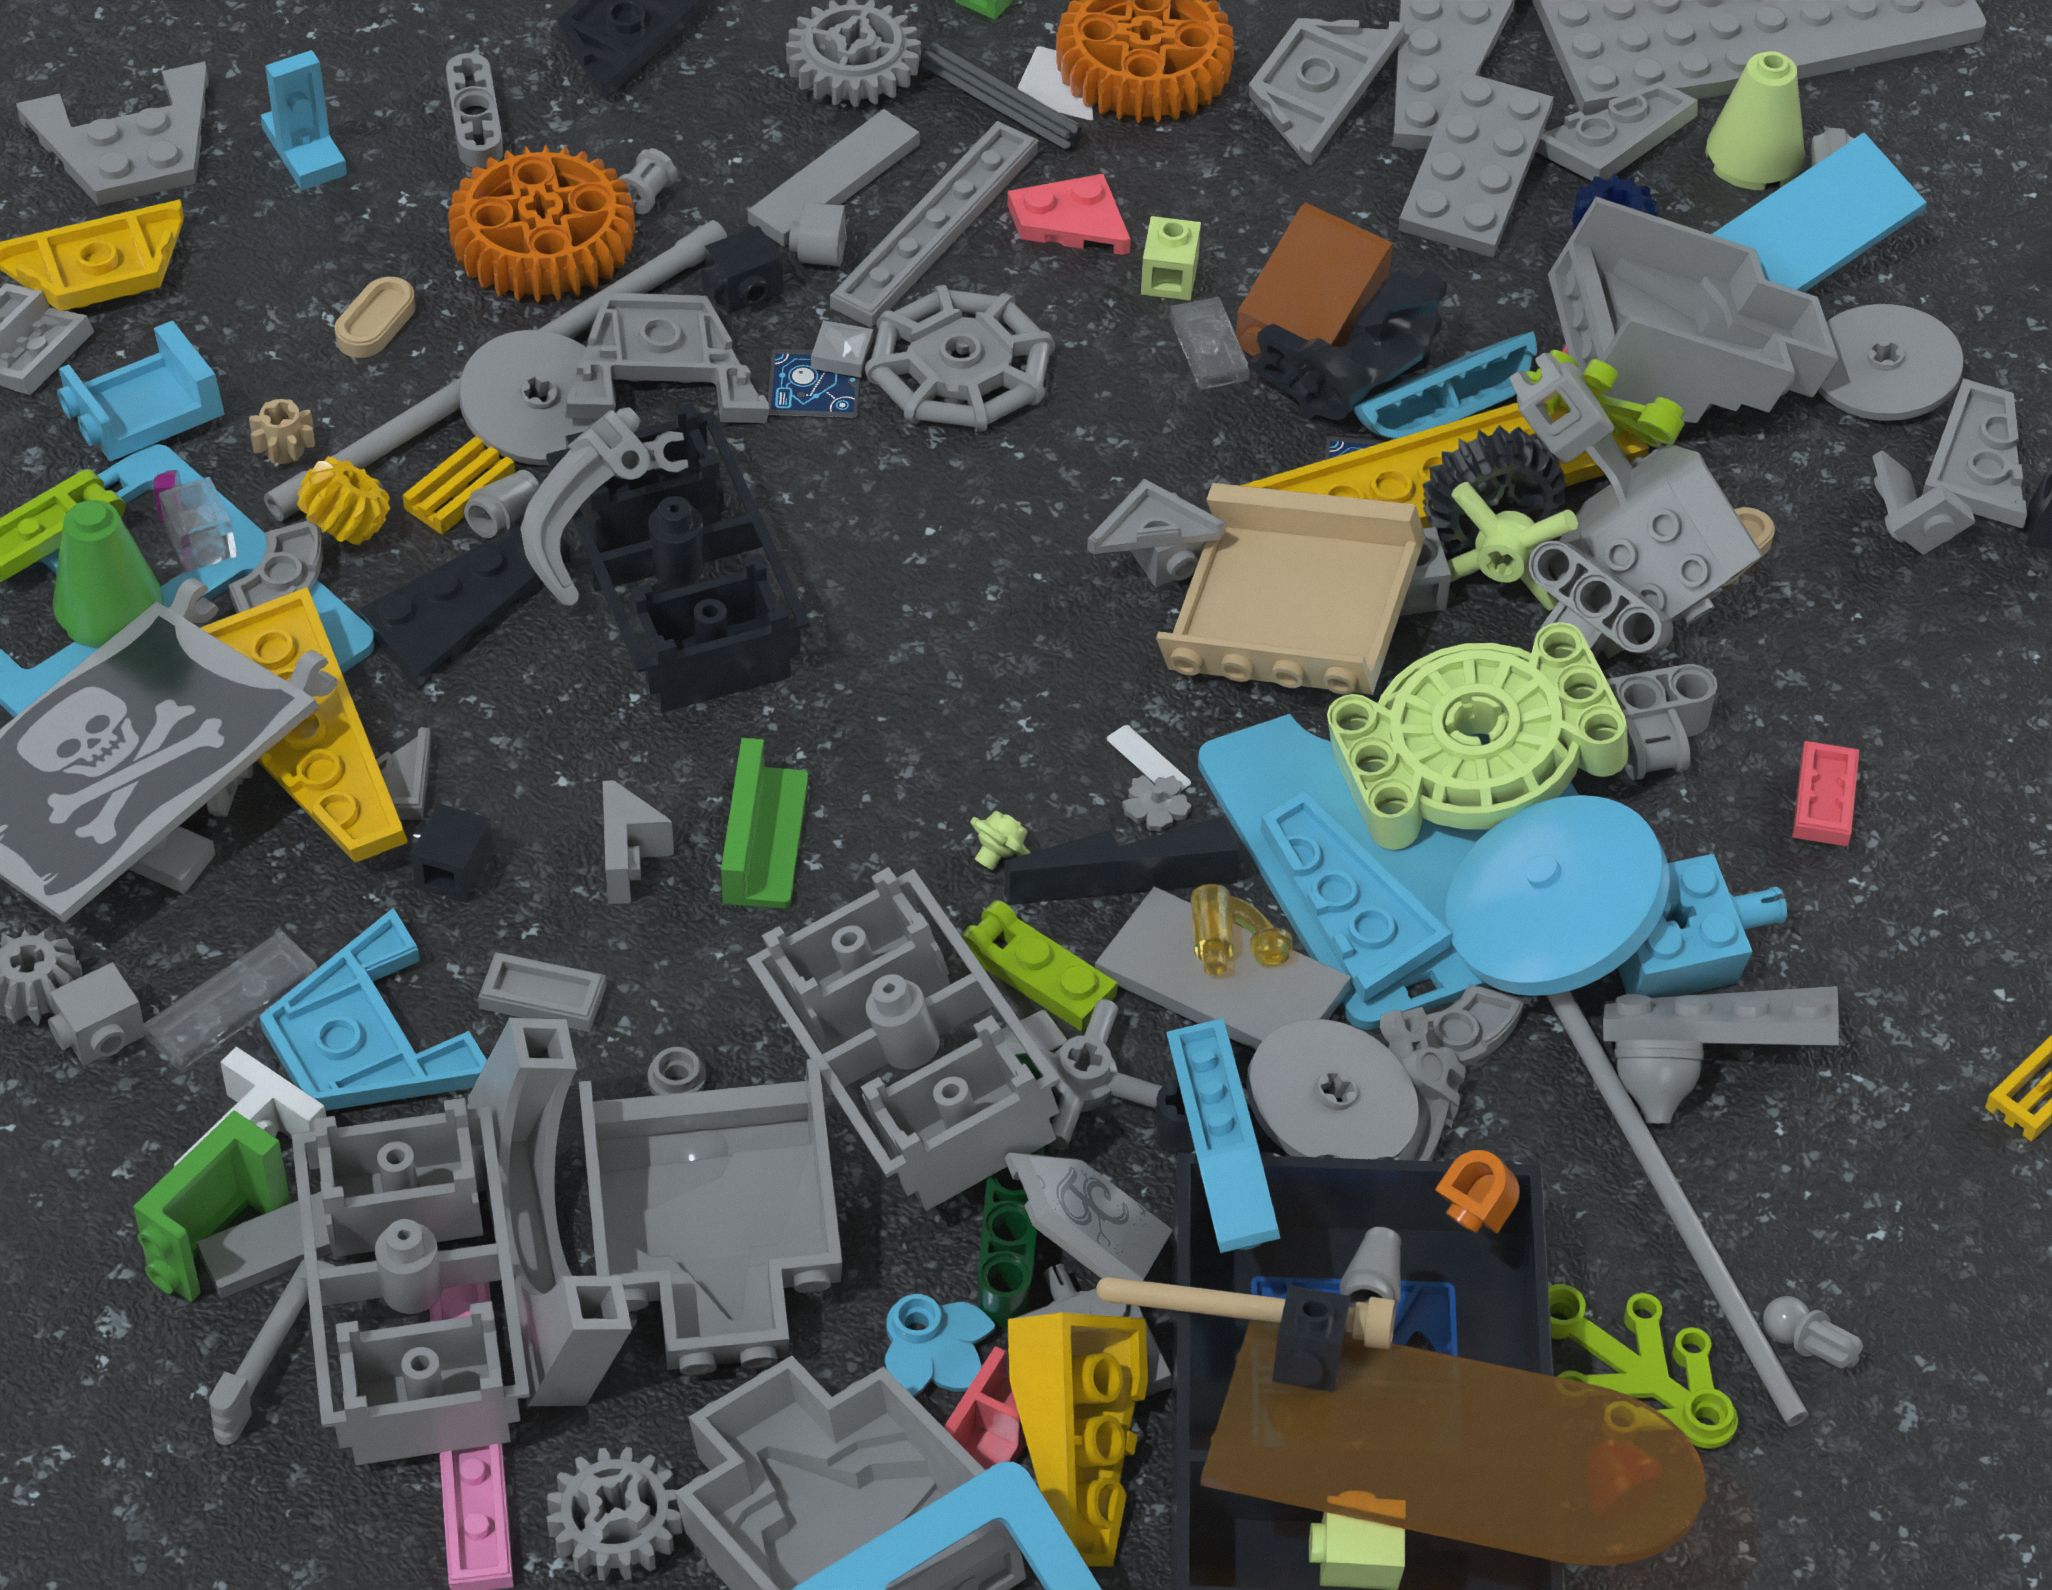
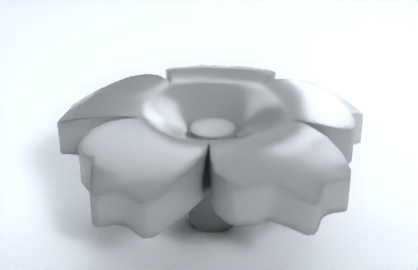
M1141 775L1139 778L1132 779V787L1129 789L1130 799L1124 800L1122 807L1124 815L1131 818L1135 823H1143L1146 820V827L1149 831H1163L1173 826V820H1185L1187 814L1191 811V804L1187 802L1185 795L1180 794L1182 782L1176 780L1175 776L1172 775L1168 778L1158 777L1155 780L1154 786L1145 775Z

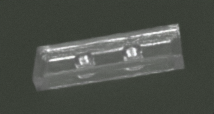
M281 930L142 1025L144 1035L179 1071H182L259 1018L262 1013L316 971L317 964Z

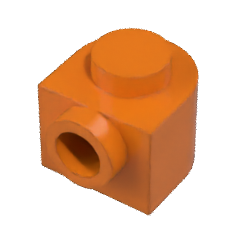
M1473 1150L1459 1156L1435 1189L1451 1204L1446 1215L1474 1234H1477L1482 1225L1498 1233L1515 1208L1519 1198V1184L1515 1175L1497 1156L1484 1150Z

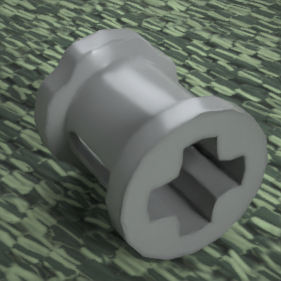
M651 148L649 150H642L636 159V166L629 174H623L617 180L621 179L626 182L628 194L632 197L634 213L645 214L653 208L656 195L664 187L673 185L678 177V173L671 159L666 154Z

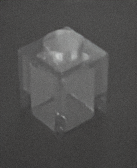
M210 476L159 493L166 532L186 573L237 556L231 519Z

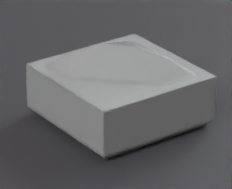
M823 320L811 355V369L861 378L873 343V329Z

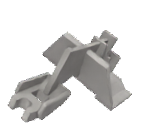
M1543 353L1535 359L1537 365L1542 370V378L1537 384L1531 382L1525 371H1517L1510 376L1511 383L1518 395L1519 412L1548 450L1563 463H1568L1584 451H1587L1611 482L1609 486L1584 502L1576 514L1577 529L1562 535L1559 540L1560 542L1572 544L1583 550L1665 611L1671 618V621L1684 618L1687 624L1698 620L1714 609L1715 606L1711 599L1723 592L1721 586L1763 557L1762 552L1708 470L1704 458L1699 452L1668 444L1635 468H1632L1611 435V432L1614 430L1613 424L1573 363L1564 362L1560 364L1551 353ZM1560 394L1571 411L1554 422L1543 405ZM1564 552L1555 554L1549 564L1557 579L1560 580L1568 572L1569 560ZM1606 583L1598 585L1591 594L1592 607L1599 613L1604 611L1612 600L1611 590ZM1649 615L1641 616L1633 626V635L1637 642L1655 630V625ZM1610 639L1603 652L1610 659L1625 649Z

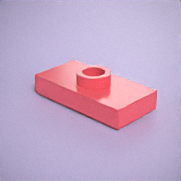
M1804 741L1801 753L1792 838L1848 847L1852 830L1859 749Z

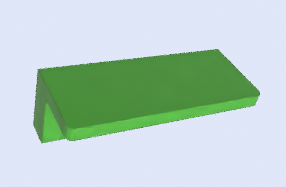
M741 738L721 866L723 904L787 909L791 905L808 786V772L805 770L765 767L764 739Z

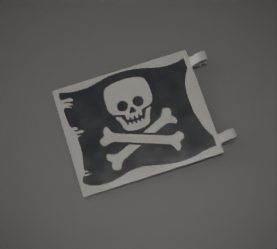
M190 578L183 582L178 588L173 604L167 608L156 601L0 729V878L65 923L319 708L316 699L313 697L328 695L338 684L334 676L324 670L319 672L329 663L326 657L314 650L304 653L297 661L292 677L287 681L283 680L192 624L208 622L216 615L219 609L217 605L204 597L197 602L209 590L207 585L195 578Z

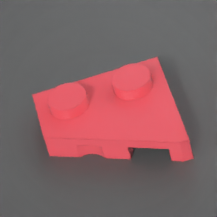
M1104 174L1008 191L1007 206L1021 240L1041 243L1058 242L1063 246L1081 249L1084 248L1085 240L1114 244V254H1130L1131 239Z

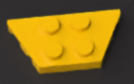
M179 199L1 241L0 270L26 288L43 291L47 302L59 311L86 307L93 303L127 295H136L143 291L160 288L184 222L181 201Z

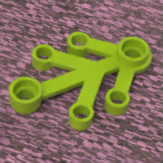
M1559 350L1550 351L1560 364L1571 362L1576 368L1579 367L1578 362L1568 354ZM1591 359L1582 377L1613 424L1614 430L1611 432V435L1613 437H1620L1623 431L1626 430L1643 443L1652 447H1660L1662 443L1674 444L1684 426V421L1682 420L1685 413L1684 410L1675 402L1663 397H1657L1654 403H1647L1645 406L1601 395L1602 392H1610L1619 373L1607 363ZM1538 368L1536 372L1525 371L1534 384H1537L1542 378L1541 368ZM1560 394L1543 405L1548 414H1554L1558 406L1571 411Z
M1565 1284L1548 1286L1550 1315L1558 1313L1568 1319L1559 1320L1550 1316L1551 1338H1571L1618 1372L1617 1374L1583 1375L1580 1372L1569 1370L1560 1373L1554 1382L1555 1406L1558 1409L1567 1413H1576L1583 1410L1588 1401L1650 1397H1654L1669 1408L1634 1412L1626 1406H1614L1608 1409L1603 1417L1601 1436L1607 1444H1614L1616 1448L1631 1446L1636 1441L1637 1436L1681 1434L1689 1443L1707 1449L1721 1447L1733 1438L1738 1425V1415L1731 1400L1721 1391L1714 1389L1708 1359L1712 1343L1706 1332L1699 1328L1688 1327L1682 1329L1675 1338L1672 1354L1676 1363L1686 1368L1687 1390L1668 1375L1659 1326L1662 1305L1656 1297L1647 1293H1638L1630 1297L1626 1305L1624 1323L1630 1331L1635 1333L1639 1353L1637 1355L1584 1317L1586 1302L1583 1295L1577 1289ZM1643 1309L1650 1312L1653 1317L1643 1319L1638 1317L1634 1311ZM1694 1344L1701 1349V1352L1690 1353L1682 1345ZM1573 1387L1579 1390L1581 1394L1572 1397L1566 1395L1561 1389ZM1708 1418L1715 1423V1425H1706L1699 1422L1697 1419ZM1614 1422H1622L1626 1424L1630 1428V1430L1627 1432H1618L1614 1430L1610 1424Z

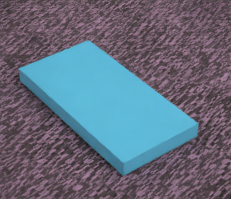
M1863 132L1711 235L1756 249L1765 280L1806 292L1926 211L1927 202Z

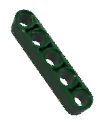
M1027 1053L1015 1054L1022 1065H1027L1035 1080L1043 1077ZM1045 1146L1034 1151L1031 1155L1044 1156ZM1008 1166L987 1177L978 1267L977 1307L993 1321L995 1328L1008 1329V1319H1013L1030 1312L1038 1231L1033 1227L1024 1206L1029 1199L1022 1182L1012 1178ZM1016 1187L1022 1190L1012 1191L1006 1188ZM1004 1237H1012V1238H1016V1239H1018V1240H1016V1241H1005V1240H1002L1001 1238H1004ZM998 1288H1009V1289H1012V1290H1014V1291H1012V1292H1000V1291H996L995 1289H998Z

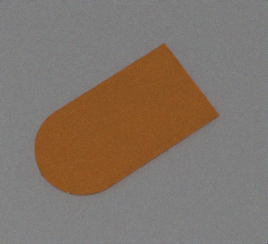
M1250 1320L1241 1351L1236 1356L1237 1364L1216 1431L1211 1436V1447L1201 1477V1486L1558 1562L1591 1566L1630 1563L1654 1556L1668 1549L1683 1538L1692 1528L1700 1514L1702 1504L1707 1499L1702 1462L1688 1437L1665 1415L1627 1394L1597 1385L1393 1343L1390 1350L1364 1347V1340L1353 1339V1335L1346 1334L1335 1392L1272 1382L1280 1323Z

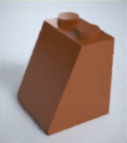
M1305 202L1299 208L1238 310L1235 347L1246 351L1251 356L1261 353L1257 343L1258 332L1273 323L1307 340L1319 337L1330 343L1331 346L1342 347L1348 345L1351 330L1358 315L1378 291L1381 283L1389 278L1393 243Z

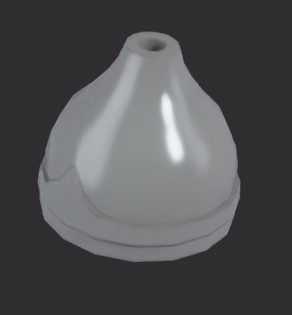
M1641 1039L1616 1041L1614 1056L1617 1059L1618 1076L1626 1091L1641 1108L1646 1123L1670 1124L1676 1108L1694 1089L1699 1079L1701 1060L1704 1058L1703 1042Z

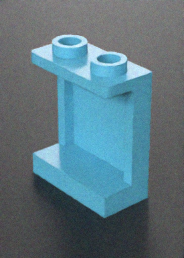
M173 321L154 328L159 353L85 383L80 380L70 365L59 368L63 388L57 390V395L63 411L69 419L77 417L81 433L89 446L97 444L109 461L225 415L215 373Z

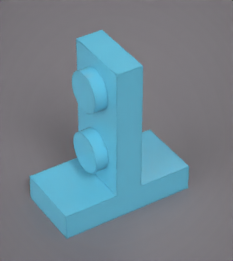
M310 50L265 65L272 111L261 115L262 129L301 191L347 175L346 160L329 135L321 66L314 52Z

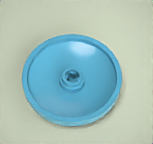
M1579 795L1553 798L1528 806L1491 828L1476 842L1461 861L1451 881L1446 899L1447 929L1452 932L1451 942L1465 965L1474 975L1488 985L1505 992L1539 996L1558 994L1585 986L1612 972L1628 960L1654 930L1664 910L1669 892L1670 878L1667 858L1648 823L1631 808L1619 802L1597 796Z

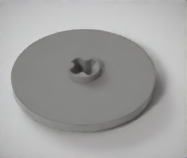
M1873 304L1846 310L1826 322L1838 361L1833 375L1828 380H1824L1817 391L1829 403L1847 413L1862 418L1884 421L1917 417L1945 403L1956 391L1961 381L1964 360L1957 338L1946 325L1925 312L1901 305Z
M541 330L510 332L485 343L467 362L459 387L460 408L470 430L488 448L492 446L498 450L501 456H507L514 461L526 464L549 465L546 454L566 449L565 436L584 432L599 420L565 418L564 413L566 398L569 390L572 389L577 375V368L584 356L586 347L566 336ZM612 381V390H613V399H614V409H613V411L615 412V407H616V394H615L614 384H613V381ZM534 392V394L537 397H543L546 395L547 400L546 402H542L537 397L529 399V393Z
M1306 1019L1288 1023L1271 1032L1261 1042L1249 1064L1247 1091L1252 1111L1266 1134L1292 1157H1317L1330 1154L1351 1159H1377L1386 1156L1397 1158L1407 1147L1416 1130L1419 1116L1418 1098L1414 1084L1405 1067L1380 1041L1353 1026L1324 1019ZM1324 1089L1329 1090L1330 1094H1324ZM1336 1098H1342V1102H1337Z

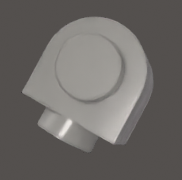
M804 202L800 222H792L789 236L790 252H797L799 263L841 266L847 241L844 205Z

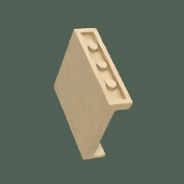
M1212 483L1206 500L1211 514L1226 522L1225 536L1221 540L1205 542L1173 633L1158 632L1156 639L1168 670H1175L1184 675L1201 673L1225 676L1239 682L1248 680L1274 682L1288 688L1306 686L1329 689L1338 694L1354 692L1373 695L1425 540L1416 504Z

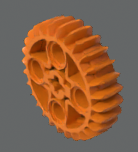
M1206 0L1069 2L1067 12L1061 15L1058 33H1056L1057 70L1061 72L1062 83L1070 85L1071 95L1074 97L1083 95V103L1086 107L1096 103L1099 104L1100 115H1104L1109 110L1116 112L1119 121L1125 114L1135 116L1138 123L1142 117H1153L1156 123H1159L1161 115L1168 114L1174 120H1178L1181 110H1185L1193 115L1197 110L1198 104L1205 107L1209 106L1212 96L1217 97L1221 95L1224 84L1229 81L1234 60L1233 27L1228 24L1227 14L1223 11L1219 12V5L1215 0L1208 2Z
M545 145L542 152L530 153L527 146H525L523 154L517 156L512 155L506 150L504 160L500 162L489 157L486 162V170L477 166L473 167L471 179H461L459 190L452 194V206L449 207L448 213L450 243L455 252L458 265L465 267L469 278L478 277L481 288L486 289L495 284L498 296H502L508 290L514 291L517 301H520L524 294H532L538 303L542 295L554 294L557 301H559L561 293L571 291L576 297H579L581 286L587 285L595 290L598 287V277L607 280L612 279L614 268L624 267L625 255L630 254L632 250L635 216L632 197L628 194L626 182L621 179L617 180L618 177L615 169L609 168L605 170L602 159L597 158L588 163L585 151H581L574 157L569 155V150L566 146L559 153L550 152L547 145Z

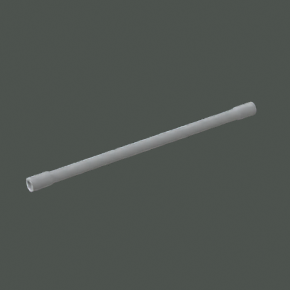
M714 220L709 221L678 240L669 250L538 330L557 333L571 339L575 338L593 326L605 293L646 294L686 268H692L704 261V246L727 238L725 230L718 222ZM461 377L331 457L341 462L349 460L358 469L371 464L460 409L459 387ZM308 471L300 472L264 495V501L268 510L278 521H283L300 511L297 505L299 500L297 492L302 486L301 481Z

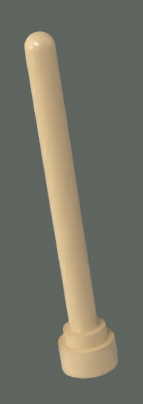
M1114 1277L1101 1279L1096 1287L1098 1297L1105 1302L1272 1323L1281 1322L1285 1299ZM1370 1297L1369 1303L1357 1301L1356 1308L1349 1307L1346 1332H1352L1353 1339L1364 1340V1347L1390 1350L1395 1323L1396 1300Z

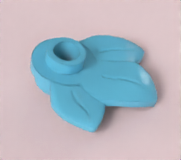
M923 1294L907 1295L891 1308L887 1316L886 1330L892 1343L885 1355V1367L913 1397L919 1395L931 1381L945 1390L965 1392L982 1367L973 1344L988 1337L994 1331L995 1324L982 1310L969 1303L955 1302L939 1306L929 1296ZM919 1323L926 1328L923 1330H911L907 1327L911 1324Z

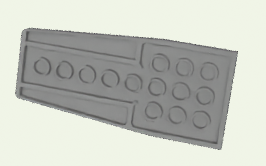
M1532 0L1578 108L1584 115H1591L1608 109L1609 100L1657 82L1671 86L1695 99L1731 94L1750 58L1762 52L1775 51L1787 56L1796 65L1798 79L1975 43L1983 38L1986 26V19L1976 0Z

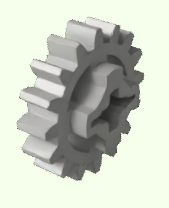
M625 1447L620 1459H611L607 1449L600 1448L597 1463L590 1465L586 1459L579 1456L575 1459V1476L563 1472L558 1474V1492L548 1493L547 1497L548 1511L551 1514L547 1516L549 1537H556V1551L560 1558L573 1554L574 1571L581 1573L590 1564L597 1566L598 1580L605 1581L611 1568H619L623 1578L629 1580L632 1578V1565L640 1562L644 1568L651 1572L656 1568L655 1551L671 1555L674 1551L672 1535L682 1534L683 1523L675 1495L677 1490H674L673 1473L669 1469L656 1474V1459L651 1454L640 1463L633 1462L632 1448ZM647 1496L652 1499L657 1508L655 1517L650 1515V1508L645 1504ZM575 1510L581 1513V1521L585 1523V1528L582 1532L573 1520Z

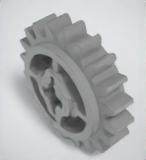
M834 0L829 1V9L823 11L815 6L812 7L811 19L799 16L797 18V29H789L788 31L789 42L786 43V61L789 64L790 77H799V88L801 90L814 86L815 99L822 98L827 94L832 96L833 105H837L842 99L850 100L853 107H858L861 99L868 98L875 105L878 104V95L884 93L894 98L896 97V85L908 88L910 86V75H918L919 61H921V41L917 40V28L908 27V17L906 15L893 18V6L888 5L879 10L875 8L874 0H869L865 5H857L855 0H848L847 5L841 6Z

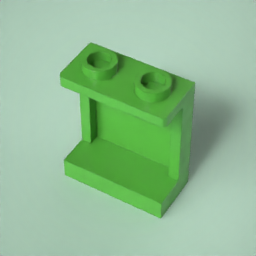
M233 1110L133 1206L139 1229L137 1237L143 1247L147 1263L145 1271L150 1280L159 1289L169 1294L176 1291L192 1302L201 1293L193 1260L199 1254L196 1241L221 1232L248 1205L260 1213L266 1214L291 1204L278 1139Z

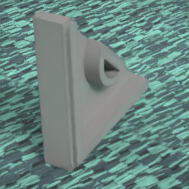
M1143 479L1088 537L1087 551L1093 554L1221 540L1225 536L1226 522Z
M419 728L416 738L393 754L386 752L376 759L400 820H423L431 750L430 728Z

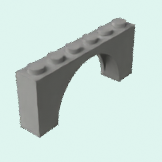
M509 1018L468 1096L470 1109L491 1106L530 1397H526L528 1406H586L632 1330L621 1276H572L566 1263L559 1237L554 1180L556 1144L564 1101L572 1078L577 1070L566 1019ZM477 1145L495 1235L484 1145Z

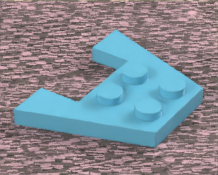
M394 908L259 1016L262 1031L293 1084L325 1105V1111L473 1088L487 1062V1059L469 1031L417 1054L414 1052L373 983L377 979L420 961L417 945Z

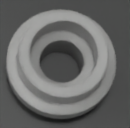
M671 1047L661 1051L648 1069V1085L655 1096L702 1091L706 1084V1069L703 1062L687 1048ZM676 1076L684 1078L682 1080H670V1078Z

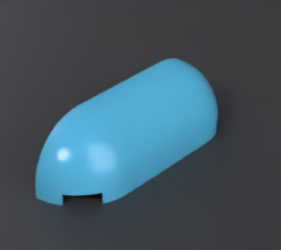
M1534 332L1524 333L1484 347L1363 399L1360 404L1354 407L1353 411L1359 421L1373 433L1388 439H1397L1457 421L1516 394L1509 378L1517 371H1530L1532 356L1537 355V343Z

